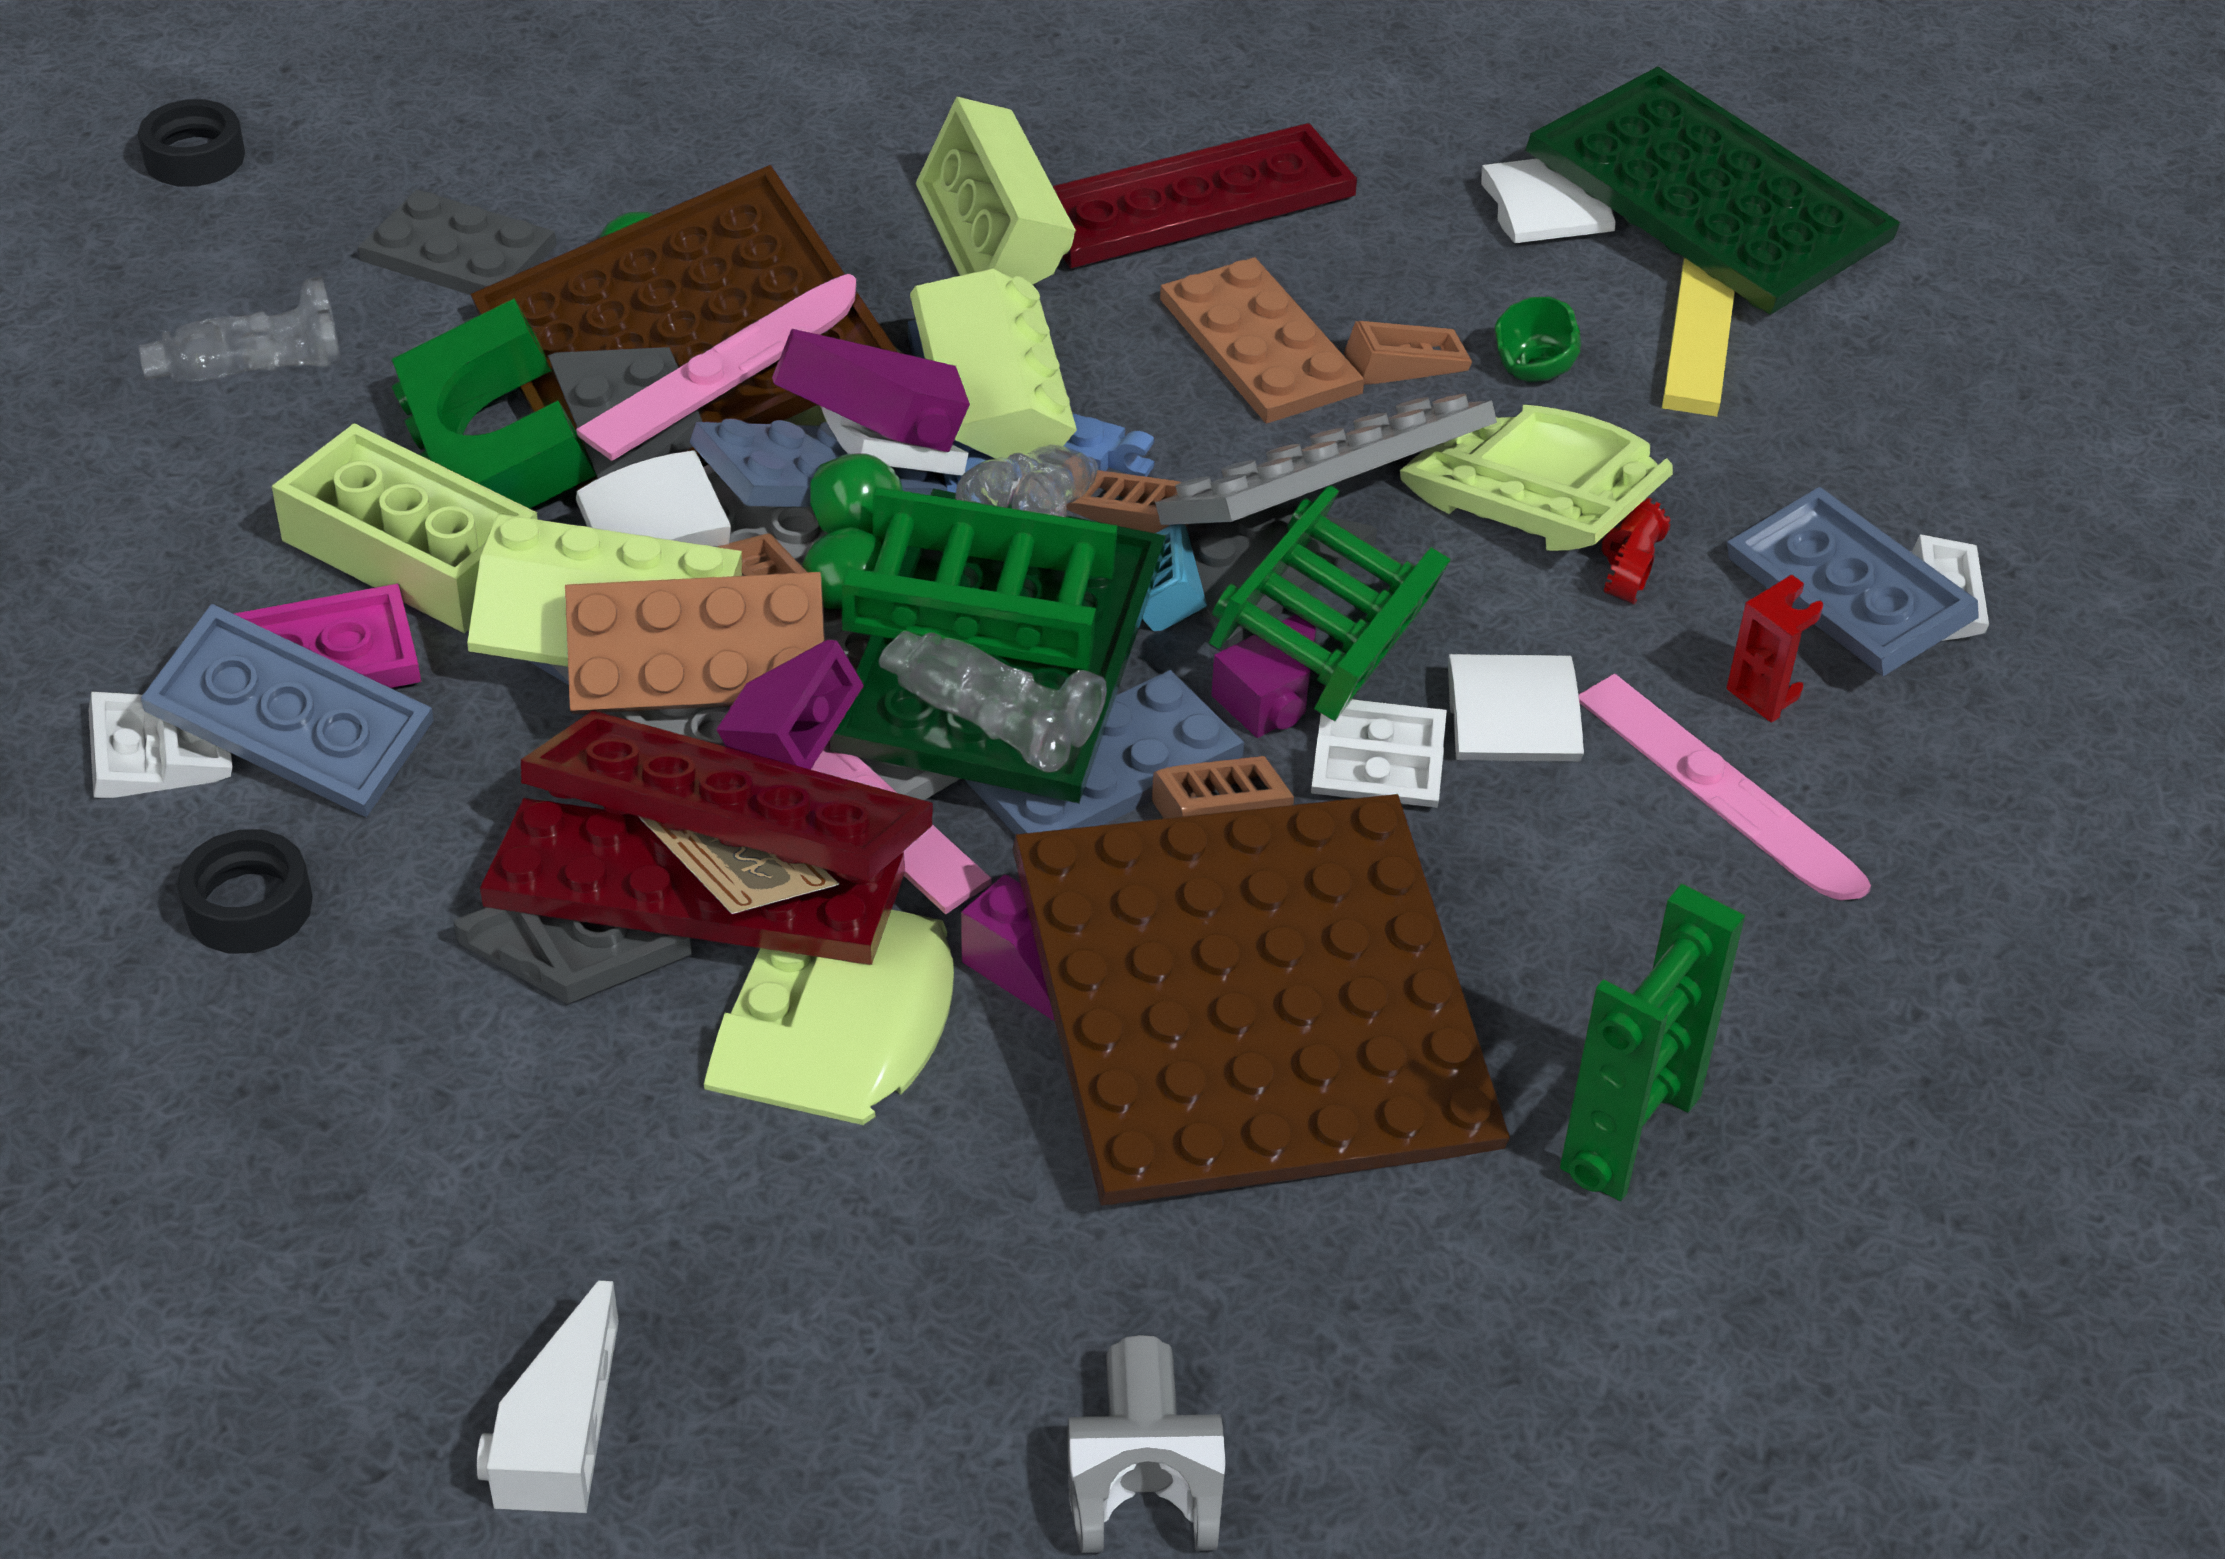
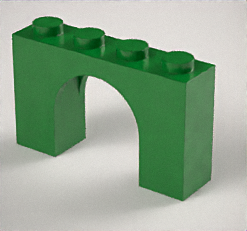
M515 298L392 358L400 380L392 385V389L406 415L412 414V416L404 419L405 424L417 447L420 450L426 449V451L418 455L529 509L596 476L582 440L577 436L574 426L559 401L499 430L480 435H463L472 418L488 403L552 371L536 334Z

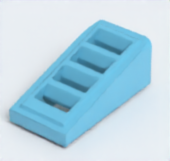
M1185 524L1169 525L1156 533L1166 536L1165 550L1142 618L1153 631H1162L1207 606Z

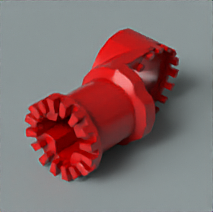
M1646 498L1645 501L1641 502L1619 522L1618 527L1611 529L1602 541V552L1611 565L1610 569L1616 571L1614 575L1608 574L1607 579L1612 580V582H1605L1604 592L1632 604L1636 603L1637 591L1644 589L1655 560L1654 544L1665 538L1671 525L1669 524L1670 517L1664 516V508L1660 509L1659 506L1661 504L1657 501L1655 504H1652L1651 498Z

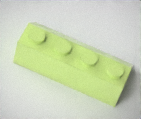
M956 97L915 184L960 276L993 268L1011 278L1015 276L1022 277L1033 285L1054 274L1062 256L1070 250L1076 230L1013 111Z
M993 268L915 286L910 293V298L925 359L955 365L970 403L955 440L1030 475L1040 474L1077 431L1038 290L1022 277L1015 276L1011 278Z
M355 423L272 485L282 541L374 588L399 584L403 603L462 633L467 632L470 628L480 556L498 513L538 519L537 512Z
M498 513L480 556L467 641L468 651L568 667L565 585L742 576V551Z

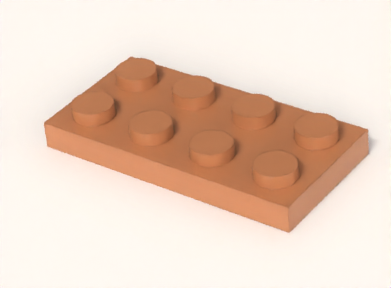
M1256 257L1236 261L1227 266L1200 274L1189 275L1183 279L1161 285L1160 300L1266 424L1363 393L1364 378Z
M821 572L565 585L569 697L572 714H587L591 711L607 713L732 706L746 683L825 641Z

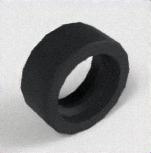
M185 99L167 103L151 111L141 121L138 130L142 157L148 174L162 183L177 187H198L211 184L232 175L243 164L245 148L240 122L235 112L222 103L206 99ZM192 137H208L213 139L205 144L193 147L169 146L179 140Z
M263 829L235 830L212 837L195 848L180 867L177 881L184 916L191 934L206 947L224 953H256L276 947L298 933L310 916L313 895L307 867L300 849L285 836ZM246 874H266L279 878L284 882L275 894L262 902L246 907H223L206 900L211 892L222 883Z

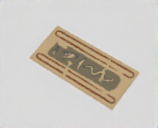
M638 816L731 914L839 885L823 868L806 863H786L779 860L774 854L746 846H726L720 843L717 838L689 830H670L663 827L660 822Z

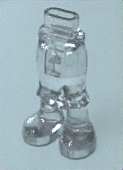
M323 276L304 280L300 290L299 305L290 311L266 316L264 311L245 316L199 320L180 326L176 329L174 337H172L170 330L162 332L163 340L139 345L141 366L146 381L171 376L173 383H184V379L188 381H206L252 370L277 372L279 366L313 365L326 367L342 363L336 327Z
M1050 444L1038 447L1026 455L1014 453L1007 459L999 457L977 464L962 475L957 484L955 498L956 500L1008 508L1013 499L1012 509L1067 517V504L1081 498L1092 486L1097 475L1098 465L1092 457L1064 446Z
M909 631L901 632L883 650L879 660L881 668L898 675L900 686L916 694L923 701L936 708L975 723L991 739H1002L1021 752L1024 761L1047 773L1057 771L1064 766L1069 758L1071 745L1079 748L1085 744L1099 720L1106 699V681L1103 677L1090 671H1076L1066 679L1058 691L1034 682L1032 673L1007 666L977 647L956 639L945 638L942 640L940 635L933 632L927 633L922 637Z

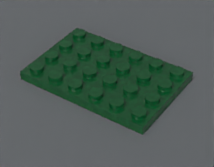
M1658 66L1530 133L1525 150L1543 162L1547 168L1558 172L1582 188L1587 195L1600 200L1622 215L1626 221L1640 227L1664 243L1669 250L1680 254L1704 270L1709 276L1719 280L1747 299L1752 306L1762 309L1769 315L1892 241L1901 223Z
M934 488L931 492V496L1091 521ZM1121 526L1117 527L1112 579L1090 576L1082 606L1096 608L1093 654L1088 671L871 635L856 671L864 686L830 738V751L1080 804L1164 555L1166 536ZM909 546L898 576L934 582L943 552ZM968 556L959 586L996 592L1004 562ZM1029 566L1020 596L1057 602L1065 572Z

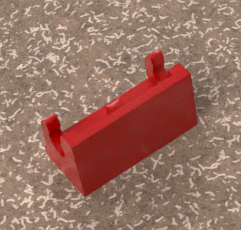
M1792 574L1745 603L1726 688L1771 723L1780 718L1782 709L1797 701L1802 694V682L1793 683L1789 688L1802 631L1820 619L1823 609L1822 601L1813 602L1806 609L1792 608L1793 602L1801 595L1804 588V583Z

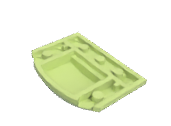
M1523 405V411L1516 417H1496L1497 423L1425 449L1400 470L1401 480L1414 493L1434 507L1448 514L1459 508L1474 513L1479 517L1489 518L1522 529L1527 533L1546 537V550L1559 551L1580 549L1596 544L1673 475V464L1666 458L1658 465L1649 457L1650 444L1611 423L1561 409Z
M891 910L872 965L760 948L731 1014L725 1012L705 1077L704 1089L864 1125L876 1117L875 1111L870 1107L895 1090L901 1095L912 1084L934 1052L944 1030L953 995L954 967L951 950L946 940L947 930L943 920Z

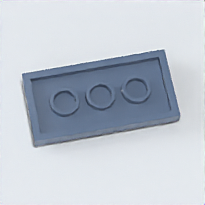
M725 419L722 423L696 422L689 442L746 506L811 507V480L820 464L848 454L837 441L827 422L821 423L820 426L795 425L783 420L773 421L772 424H747L737 419ZM890 466L895 470V475L900 478L903 490L906 492L931 495L933 488L947 491V488L930 471Z
M1821 487L1816 488L1727 541L1729 560L1767 589L1791 574L1804 583L1803 592L1793 602L1792 608L1806 609L1811 603L1822 601L1821 617L1815 625L1881 676L1887 675L1979 618L1978 600Z
M214 604L209 606L141 697L145 712L366 818L434 721L431 707Z
M1169 670L1116 695L1080 804L975 781H965L1015 835L1099 826L1151 802L1153 773L1155 771L1178 765L1239 759L1243 757L1244 741L1181 679Z

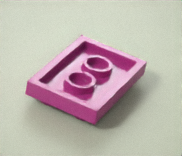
M399 584L234 613L247 621L389 688L421 682L418 660Z

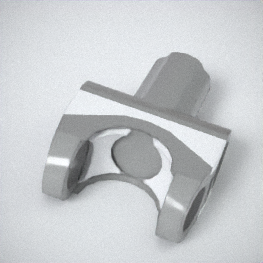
M1138 1335L1126 1337L1119 1343L1111 1345L1106 1354L1109 1416L1068 1417L1069 1501L1079 1550L1081 1553H1103L1104 1522L1109 1519L1112 1511L1124 1500L1132 1498L1135 1492H1155L1159 1497L1168 1499L1183 1512L1185 1518L1193 1522L1195 1550H1217L1225 1472V1450L1221 1414L1177 1415L1174 1360L1171 1346L1154 1336Z

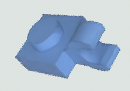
M1073 413L1077 431L1051 460L1052 462L1089 474L1093 470L1106 471L1109 467L1127 474L1147 477L1154 467V461L1142 458L1139 455L1145 456L1154 444V437L1142 431H1132L1125 436L1124 427Z

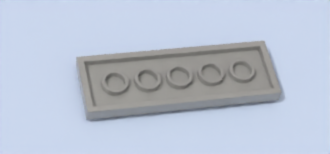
M1458 394L1438 399L1432 402L1433 406H1431L1428 397L1413 399L1396 405L1397 415L1388 418L1387 413H1377L1354 420L1355 430L1348 433L1344 432V428H1337L1310 436L1312 446L1301 449L1300 444H1292L1266 452L1268 462L1256 465L1255 460H1248L1223 467L1221 469L1223 478L1211 482L1209 476L1181 482L1175 485L1177 495L1155 502L1161 525L1232 522L1495 424L1497 420L1492 400L1468 402L1466 394Z

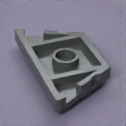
M669 347L556 352L548 355L577 428L678 369V365ZM695 410L613 461L585 441L583 443L599 479L611 472L641 461L688 451L693 447L689 442L696 422H702L698 410Z
M1272 506L1232 522H1223L1191 545L1207 606L1201 609L1199 613L1202 618H1208L1214 630L1220 620L1212 616V612L1223 592L1231 583L1240 588L1288 533L1287 525L1296 511L1295 509ZM1326 516L1327 519L1371 546L1376 544L1377 529L1373 526ZM1314 538L1306 546L1307 549L1339 569L1344 568L1351 562ZM1290 566L1281 576L1307 593L1320 586ZM1264 596L1256 605L1275 618L1287 610L1267 596ZM1239 625L1220 649L1223 651L1254 634Z
M484 908L453 920L456 938L460 945L567 1004L690 956L692 951V938L494 908Z

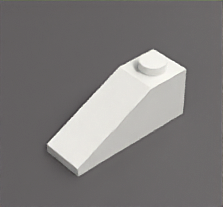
M598 1281L500 1401L494 1433H483L481 1435L477 1455V1476L479 1480L489 1481L494 1509L587 1512L619 1322L613 1281Z

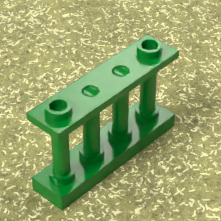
M1329 485L1314 502L1305 498L1300 503L1287 525L1288 533L1243 585L1238 588L1231 583L1226 588L1212 612V616L1220 621L1209 643L1220 649L1240 625L1319 674L1317 681L1326 687L1314 709L1335 722L1428 602L1451 559L1430 547L1416 566L1409 561H1406L1404 565L1395 561L1326 518L1339 492L1338 489ZM1313 538L1390 585L1389 590L1386 591L1384 589L1381 594L1313 553L1306 546ZM1290 566L1366 613L1365 621L1360 619L1358 623H1355L1281 576ZM1264 596H1267L1344 644L1341 649L1343 652L1336 649L1332 654L1256 605Z
M875 487L873 493V535L878 536L883 544L873 572L847 568L842 583V630L1088 671L1093 654L1096 608L1082 606L1090 576L1112 579L1118 526ZM908 546L943 552L934 582L898 576ZM968 556L1004 562L996 592L959 586ZM1029 566L1065 572L1057 602L1020 596Z
M1682 883L1667 899L1652 970L1636 990L1631 994L1604 979L1596 987L1560 1163V1169L1569 1173L1573 1180L1582 1188L1591 1192L1602 1191L1620 1202L1628 1193L1643 1125L1660 1103H1670L1688 1113L1701 1096L1745 917L1744 914Z

